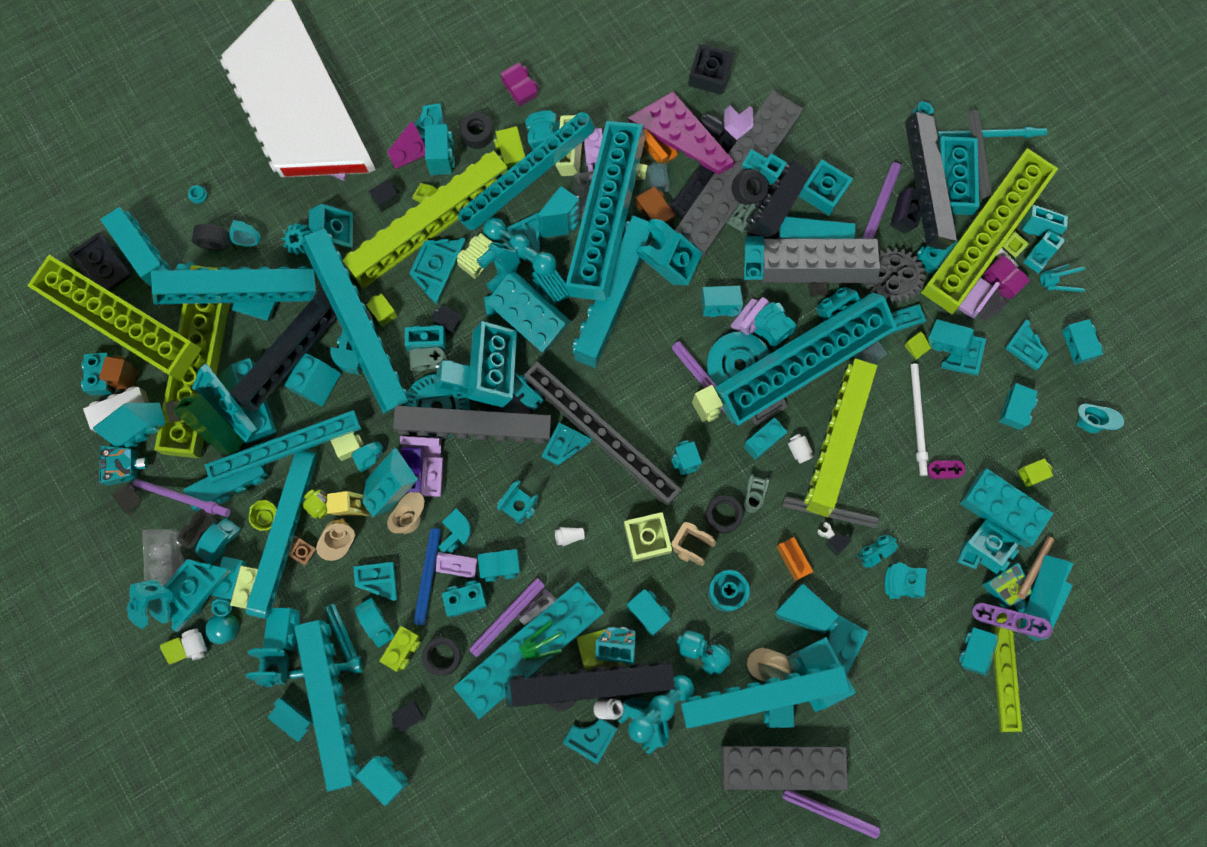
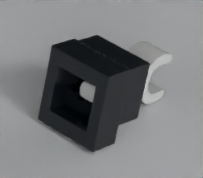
M825 522L823 526L827 528V532L823 533L821 530H818L817 533L819 536L830 540L826 546L832 553L838 556L853 539L847 534L844 537L838 532L834 534L831 526Z

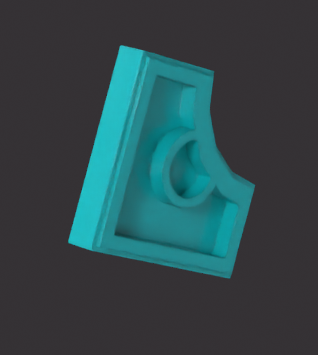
M441 103L423 106L420 118L414 122L423 142H425V125L444 124Z
M599 719L590 727L580 728L573 725L563 744L598 764L618 728L603 719Z

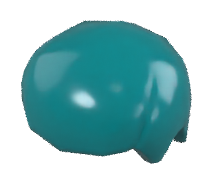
M230 614L224 617L214 615L205 626L208 639L216 644H224L234 640L239 632V622L235 616Z

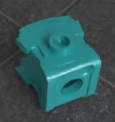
M550 110L533 113L525 120L527 130L529 129L528 143L533 150L560 128V122L556 121L557 114Z
M775 302L765 306L754 318V325L757 327L754 332L768 340L773 349H776L783 341L792 336L796 329V324L792 319L786 317L784 314L785 310L781 304Z
M516 481L499 500L497 509L504 511L516 520L515 522L522 525L526 518L530 519L535 513L538 495L536 494L531 498L519 489L521 482ZM516 501L524 502L525 507L522 511L514 509Z
M897 562V564L893 563L886 571L884 582L885 594L889 596V599L901 598L900 596L916 599L925 597L927 569L907 567L906 564Z
M157 580L134 583L130 586V601L126 611L132 623L141 629L148 625L147 605L149 612L156 620L163 624L170 621L171 610L169 609V603L173 599V593L163 587Z
M274 647L253 648L248 651V655L259 658L260 666L259 672L248 673L246 678L254 680L258 685L264 687H273L274 684L287 683L289 655L284 650ZM271 666H278V673L268 672Z

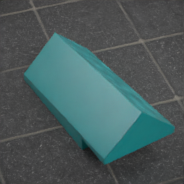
M1047 555L1044 556L1025 614L1043 618L1054 628L1073 586L1066 582L1073 563ZM1023 618L1020 628L1027 626V619ZM1032 621V627L1037 628L1040 631V633H1042L1043 630H1047L1044 624L1042 625V627L1035 626L1033 624L1034 621ZM1027 635L1029 638H1031V639L1034 640V641L1045 640V639H1041V638H1037V637H1033V636Z

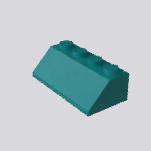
M249 358L231 364L219 375L220 382L230 393L255 363ZM267 399L256 412L240 406L257 428L253 438L247 443L244 441L241 446L278 434Z

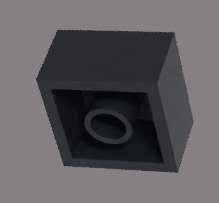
M699 44L689 75L688 86L722 95L734 53Z

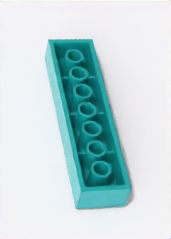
M632 216L631 221L626 222L607 301L595 300L594 304H590L587 312L589 314L587 321L584 320L582 322L580 337H576L572 348H574L573 353L576 361L596 368L642 262V259L636 254L639 245L649 246L652 239V234L647 228L648 221Z
M306 266L298 267L297 269H290L289 267H279L278 269L259 267L257 270H250L248 267H240L238 270H230L227 267H221L217 270H209V268L205 267L198 268L197 270H189L188 268H177L176 270L157 268L155 271H151L153 304L307 302L313 299L316 291L314 269H309Z
M577 582L456 684L454 689L478 719H481L506 698L505 682L509 681L510 677L525 675V679H528L530 675H533L555 656L540 658L533 662L531 659L525 661L519 649V646L523 645L524 640L530 638L552 620L553 624L533 641L537 644L559 632H562L563 635L540 647V652L537 654L558 649L562 650L599 619L604 612L580 583Z
M324 620L296 625L294 628L327 792L352 786L358 781L356 775L360 772L358 764L355 765L354 756H356L355 746L350 743L349 736H352L350 724L346 723L345 716L348 715L346 704H343L341 699L344 692L342 684H338L337 676L340 673L338 664H334L335 648L334 644H330L329 640L331 635L330 625L326 624Z
M838 663L826 666V671L820 672V669L816 668L807 670V675L804 676L794 673L786 675V680L780 681V678L765 680V685L755 682L745 685L746 689L743 690L740 687L725 689L726 694L716 691L707 693L704 699H701V696L686 698V703L681 704L686 728H694L852 692L845 667H840Z

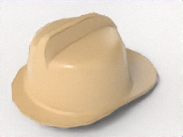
M419 492L406 494L390 514L387 526L391 532L407 534L414 532L419 527L421 521L420 514L424 508V498Z
M344 518L333 520L326 525L316 546L317 553L321 558L334 561L342 558L347 553L354 540L355 533L345 522Z
M759 648L754 650L748 657L747 667L753 677L766 682L765 680L780 678V681L786 680V675L794 674L786 658L787 656L776 651Z

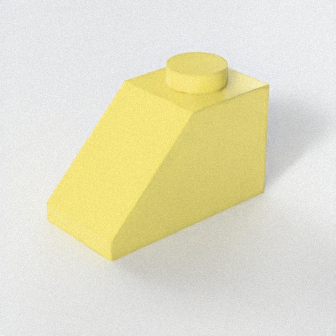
M349 491L327 494V514L338 516L370 515L362 502V494Z

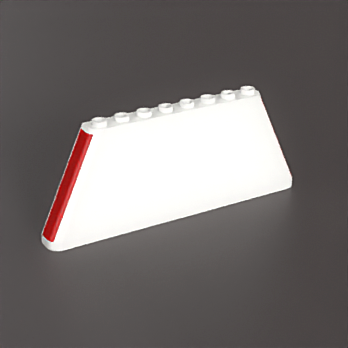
M274 0L222 54L223 59L220 60L224 69H228L230 72L227 76L231 84L235 83L236 85L234 91L237 97L243 100L241 103L245 113L249 112L250 114L248 120L252 128L256 127L257 129L254 133L258 141H263L264 146L262 150L266 157L270 156L272 160L269 164L273 172L277 171L280 177L370 173L376 170L292 1Z

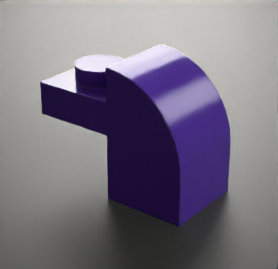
M402 447L401 456L418 479L407 492H420L423 467L422 448Z

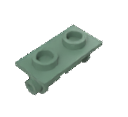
M740 204L727 224L743 232L747 224V217L756 209L754 207L755 204Z

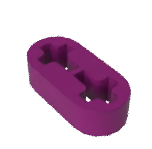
M956 460L934 461L927 466L928 476L935 480L958 479L965 473V466L962 462ZM955 465L959 472L955 474L954 471H948V469L953 468ZM936 466L937 469H943V471L936 475V472L932 471V469Z

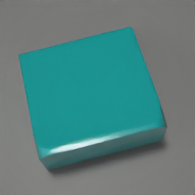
M964 541L957 562L976 569L981 557L966 548L968 542Z

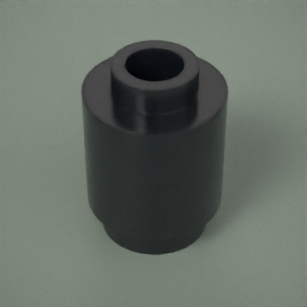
M711 113L704 114L699 121L714 138H719L725 130L724 121Z

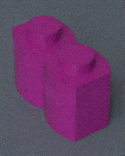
M518 62L502 71L500 77L517 105L521 107L538 97L537 90L539 88L534 80L531 81L528 77L529 72L526 67H522Z
M1004 255L984 273L985 279L989 284L995 285L996 282L1000 283L997 287L999 293L1008 299H1012L1030 281Z

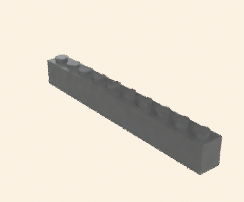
M536 362L528 370L524 377L529 382V385L537 389L549 403L587 437L592 439L596 445L661 503L668 507L678 496L681 489L539 362Z

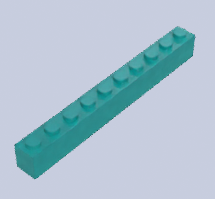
M326 229L305 235L301 243L383 414L395 410V406L405 405L408 402V394L399 383L398 373L392 369L391 359L388 354H385L383 342L374 331L375 325L366 314V306L358 298V290L350 281V273L342 264L340 252L334 248V240L331 234H328Z

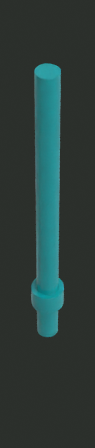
M1024 127L1023 129L982 130L983 137L1023 136V138H1032L1033 136H1046L1047 128L1033 129V127ZM970 130L938 131L937 137L938 139L941 136L971 138Z

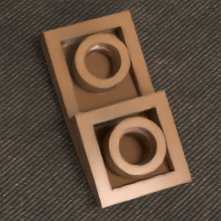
M294 535L288 555L306 565L316 548Z

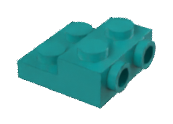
M986 519L967 543L966 548L981 557L980 563L997 574L1000 570L1004 572L1010 564L1007 560L1009 558L1013 560L1020 550L1017 547L1021 541Z

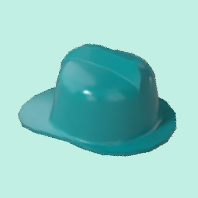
M1082 404L1078 407L1079 419L1077 426L1089 433H1099L1103 429L1117 430L1124 425L1123 416L1114 409L1092 404Z

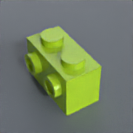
M400 626L379 662L396 672L405 670L410 662L408 658L412 652H416L421 643L419 641L421 637Z

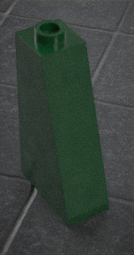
M201 394L184 396L172 410L223 456H229L241 450L240 446L244 441Z

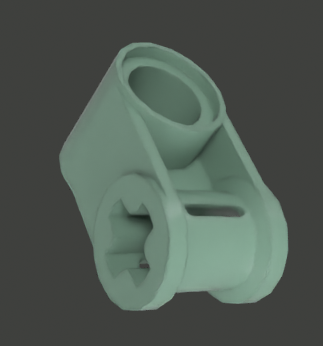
M439 347L416 348L409 351L411 371L436 369L443 360H447L446 355Z
M750 474L743 502L744 509L747 512L755 513L761 508L768 489L769 478L762 479ZM749 499H755L758 506H751Z

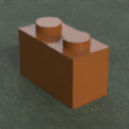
M655 186L636 197V206L646 221L650 222L651 219H658L664 221L667 225L674 223L675 211L667 205L664 194L658 191Z
M114 355L113 358L105 356L99 379L115 389L126 390L134 387L138 369L132 366L133 363L125 361L126 358L117 355Z

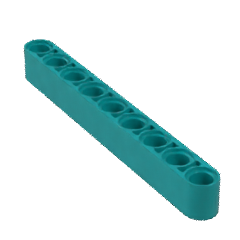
M581 112L569 120L462 208L458 213L459 221L468 230H475L594 132L595 126L589 115Z
M303 450L294 454L247 602L246 615L267 619L270 615L303 509L304 496L308 493L316 467L318 452Z

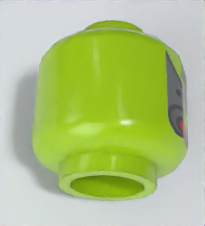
M323 490L309 491L304 496L306 499L303 502L304 509L312 518H324L327 515V494Z

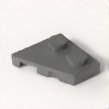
M543 589L516 617L524 625L529 624L557 599L547 590Z

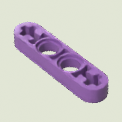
M979 603L973 608V616L981 623L1041 639L1048 638L1053 631L1052 625L1043 618L985 603ZM984 609L987 613L992 614V618L988 615L981 617L978 612ZM1000 613L1007 614L1006 622H997V616ZM1019 619H1027V626L1025 628L1017 627L1016 624ZM1032 621H1034L1033 624L1035 626L1042 627V625L1044 624L1047 630H1043L1042 633H1040V631L1037 628L1032 627Z

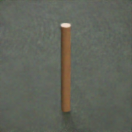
M1052 537L1046 538L1017 594L1019 598L1025 599L1041 568L1044 556L1048 554L1054 542Z

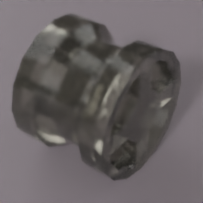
M827 282L808 283L811 297H816L819 294L822 296L827 295Z

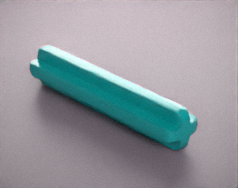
M331 604L327 606L325 612L346 660L349 661L351 658L357 657V654L336 605Z

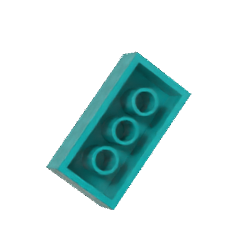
M941 136L938 143L951 212L954 215H973L979 208L978 138Z
M118 207L100 219L138 275L151 288V271H155L157 268L171 270L167 262L161 258L158 249L152 245L151 239L143 232L139 222L133 218L129 211L124 212Z
M516 272L508 273L486 301L490 307L541 352L549 350L572 322Z
M481 321L473 330L467 399L504 407L513 399L516 330Z
M987 468L977 475L960 501L962 506L984 521L986 519L990 520L1021 541L1020 545L1024 548L1034 545L1053 515L1051 511Z

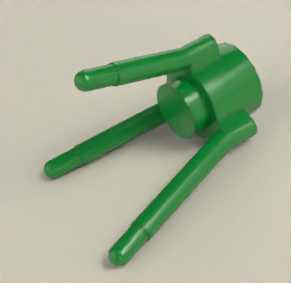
M552 620L530 638L524 640L523 645L519 646L525 661L531 659L533 662L537 659L562 652L561 649L537 654L540 652V647L563 635L562 632H559L537 644L533 641L553 624Z

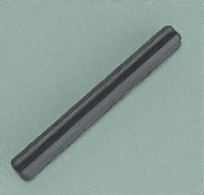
M972 110L968 113L971 138H978L980 194L982 199H987L992 196L979 111Z
M785 497L783 500V507L816 514L805 510L807 504L804 503V500ZM834 508L829 515V518L876 528L878 525L877 517Z

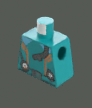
M100 446L99 483L110 486L135 480L138 478V469L148 468L147 457L138 458V452L133 449Z
M626 627L607 628L596 640V660L634 664L635 631L628 630Z

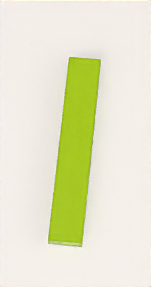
M1000 613L997 616V622H1006L1007 614ZM991 625V633L998 635L999 638L993 658L1000 732H1022L1013 631Z

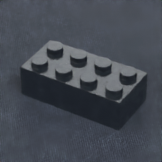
M795 160L786 164L776 182L768 184L769 188L766 197L755 204L754 207L756 209L747 217V224L744 229L754 236H763V239L776 234L812 172Z

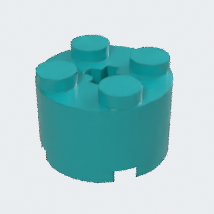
M725 570L718 573L708 586V598L711 604L724 612L735 611L742 607L750 594L747 580L734 570ZM728 586L729 589L733 591V593H731L729 596H727V593L724 592V589H726Z

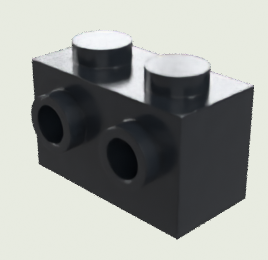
M913 187L899 194L890 223L891 227L904 234L917 228L921 217L917 190Z

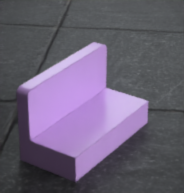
M731 106L724 110V128L736 140L753 127L752 107L749 106L740 115Z
M980 278L958 309L974 319L1000 283L996 282L992 286Z
M763 297L759 301L751 299L731 324V328L737 332H744L746 335L752 334L757 328L754 325L755 316L765 306L769 305V301Z
M400 436L402 447L422 448V460L423 457L441 458L442 438Z

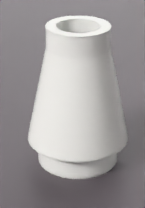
M560 527L558 530H555L557 545L566 546L585 538L583 528Z

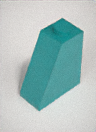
M804 584L776 612L778 619L822 634H826L828 631L833 632L839 625L837 622L839 615Z

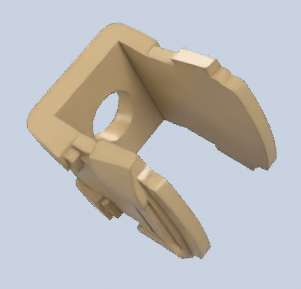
M685 522L672 542L673 551L678 554L680 559L686 562L691 560L698 565L704 566L705 561L702 558L685 550L681 545L688 533L712 547L716 545V541L708 533L697 530L696 525Z

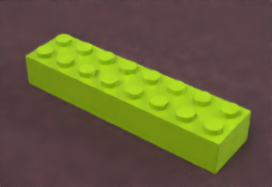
M855 358L852 364H848L844 372L843 383L837 394L838 399L831 413L833 416L828 423L827 435L821 445L820 450L823 451H821L815 468H818V470H815L810 481V486L813 487H810L804 503L807 504L805 509L807 511L829 517L835 508L878 365Z

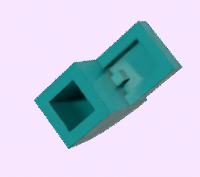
M751 149L741 167L745 170L755 169L760 171L766 177L768 184H773L778 179L787 162L772 153L766 158Z
M1049 229L1030 251L1023 263L1039 274L1065 239Z
M342 330L341 336L337 339V347L339 348L331 347V357L342 371L361 375L362 368Z
M456 508L442 521L452 532L439 546L446 554L448 552L450 554L459 547V542L466 547L471 539V526Z
M227 518L217 525L212 524L200 538L195 554L211 565L224 554L226 544L239 535L241 529Z
M372 597L354 608L362 627L378 648L394 638V632L384 620L381 610Z

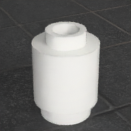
M798 434L790 438L791 442L788 443V446L799 464L813 458V451L806 436L801 437Z
M198 629L184 632L181 641L187 658L197 660L204 657L207 648L202 634L198 632Z
M615 698L598 699L594 705V713L599 719H617L623 713V704Z

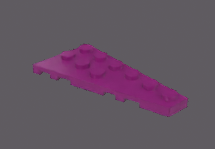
M674 92L628 117L629 123L643 124V128L653 134L656 139L677 151L684 152L687 157L696 159L701 162L702 166L718 175L734 166V161Z

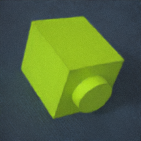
M382 294L372 297L369 303L366 304L381 327L397 318L394 309Z
M1045 458L1017 470L1026 488L1053 477L1052 467L1046 462Z

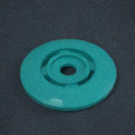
M744 332L729 333L715 342L710 349L707 358L708 375L714 384L718 386L743 371L735 368L734 363L736 360H743L745 362L744 369L755 363L754 357L759 361L770 354L769 349L759 338L752 334L746 335ZM723 356L727 357L725 360V374L722 369Z
M437 374L428 375L416 381L407 391L408 402L403 405L406 407H418L419 402L422 401L421 408H431L434 402H440L443 405L442 409H452L450 397L453 396L456 405L455 410L470 411V400L467 399V395L435 389ZM429 434V437H437V434Z

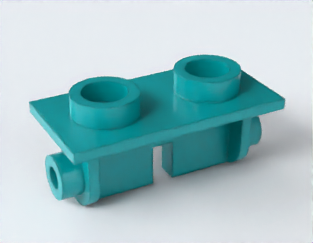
M515 374L513 394L518 398L523 393L525 396L520 401L529 410L535 411L538 408L537 403L540 405L543 403L542 394L537 389L533 390L528 386L529 382L522 375L519 377Z
M883 535L872 545L862 548L856 557L863 560L862 565L866 569L868 567L872 568L882 561L879 554L885 559L896 552L898 545L895 541L897 539L890 535Z

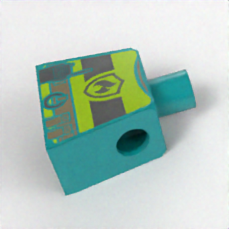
M1019 563L1009 566L1004 572L998 573L982 584L1003 608H1009L1014 605L1018 612L1024 613L1026 611L1027 602L1017 595L1026 579ZM1031 588L1028 591L1026 597L1032 593Z

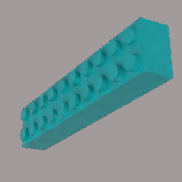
M606 121L566 282V289L570 297L607 301L645 141L643 124Z
M872 292L716 386L714 389L723 403V409L729 421L739 426L895 331L897 326L885 297Z

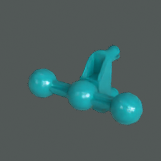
M491 218L485 222L483 233L486 238L491 241L501 240L503 244L492 242L488 245V250L476 259L479 266L483 269L494 261L497 274L486 283L491 292L497 289L508 273L517 271L518 264L520 263L519 258L525 257L531 261L533 269L538 275L548 276L555 271L556 259L552 254L536 252L531 248L527 237L523 235H511L506 231V225L501 219Z
M682 675L674 677L675 689L670 690L666 696L659 695L653 698L651 702L637 697L628 698L624 701L622 718L619 722L624 723L629 717L632 718L628 726L629 735L635 742L643 744L644 750L650 747L646 753L651 754L658 747L667 745L669 740L667 720L671 719L675 712L674 704L677 701H685L694 692V685L688 677Z

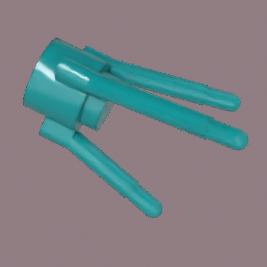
M1066 264L1052 270L1043 271L1040 274L1042 287H1047L1048 291L1085 292L1084 288L1055 286L1060 281L1059 276L1083 271L1085 267L1058 272L1070 267V264Z

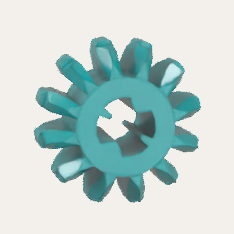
M295 223L294 226L288 225V230L283 231L286 236L281 238L283 241H286L283 247L288 248V252L295 253V255L306 254L301 242L305 235L313 232L307 230L308 227L306 225L301 226L300 223Z

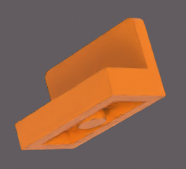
M644 129L645 141L643 146L660 167H663L678 156L675 149L659 141L653 134Z
M794 537L776 546L794 581L813 572Z

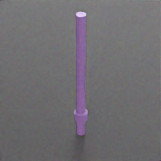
M140 479L133 481V485L204 509L207 513L219 514L225 517L230 515V509L221 507L218 503L206 502Z

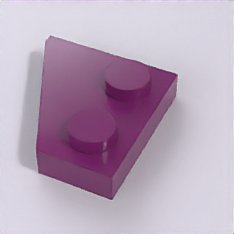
M413 121L409 123L387 152L396 170L425 157V145Z

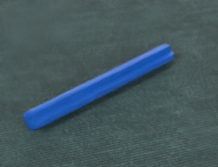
M436 528L430 529L413 622L418 626H424L441 536V530Z

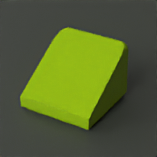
M420 183L412 199L421 203L425 197H430L436 193L437 189L432 185Z
M1014 232L1002 247L1016 258L1029 243L1017 232Z
M919 332L904 345L916 360L931 349L922 332Z
M176 638L159 645L169 665L187 658L181 641L183 638Z

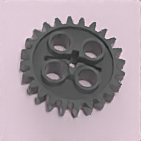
M887 248V253L880 250L879 274L884 276L878 277L877 283H863L866 285V291L871 290L870 294L873 292L883 295L886 302L889 300L891 305H893L894 301H897L900 305L901 300L908 303L909 297L914 299L915 293L919 294L920 288H923L925 269L921 268L922 262H917V256L911 258L912 252H909L907 255L904 254L905 249L898 252L897 248H895L894 252H891ZM892 286H893V287H896L897 289L892 290V289H890L889 287H892Z

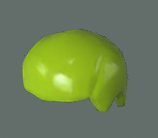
M267 500L254 503L250 507L248 516L251 526L259 531L271 530L277 511L276 506Z

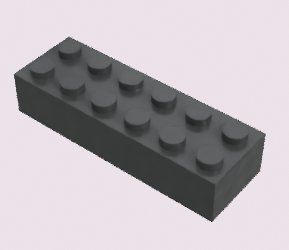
M764 239L763 283H877L880 271L877 239Z
M720 746L721 788L724 790H847L846 747Z

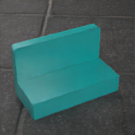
M278 698L274 703L276 707L270 713L268 719L297 742L301 741L314 724L313 721L285 698Z

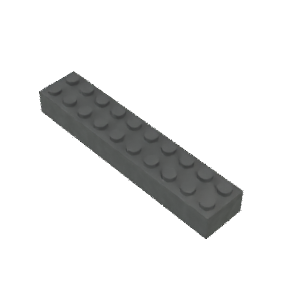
M773 90L754 116L753 127L738 139L728 155L734 161V166L720 175L715 173L675 230L676 233L682 234L702 252L700 257L702 259L705 258L740 206V203L735 200L732 194L731 186L736 175L747 171L741 166L751 149L766 158L771 153L775 155L801 117L803 108ZM749 180L746 183V188L748 192H750L753 188V185Z

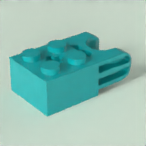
M651 219L647 228L653 236L652 246L639 245L636 254L672 285H688L702 252L682 234L676 233L664 221Z

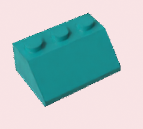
M562 186L538 214L539 232L542 238L569 235L572 230L575 231L580 225L579 198Z
M124 403L96 424L93 429L115 447L133 449L140 442L147 440L151 434L157 433L166 423L160 403Z
M396 448L389 453L365 481L362 502L372 517L390 511L418 481Z
M827 638L810 644L786 657L794 673H799L800 676L807 675V670L818 668L821 672L827 670L826 666L840 664ZM849 681L852 692L809 701L814 711L817 712L854 695L856 692L851 682Z

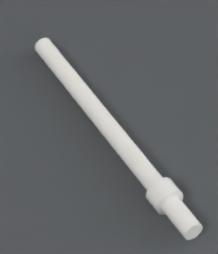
M911 364L918 448L916 459L919 462L920 476H927L928 452H926L919 367L918 364Z

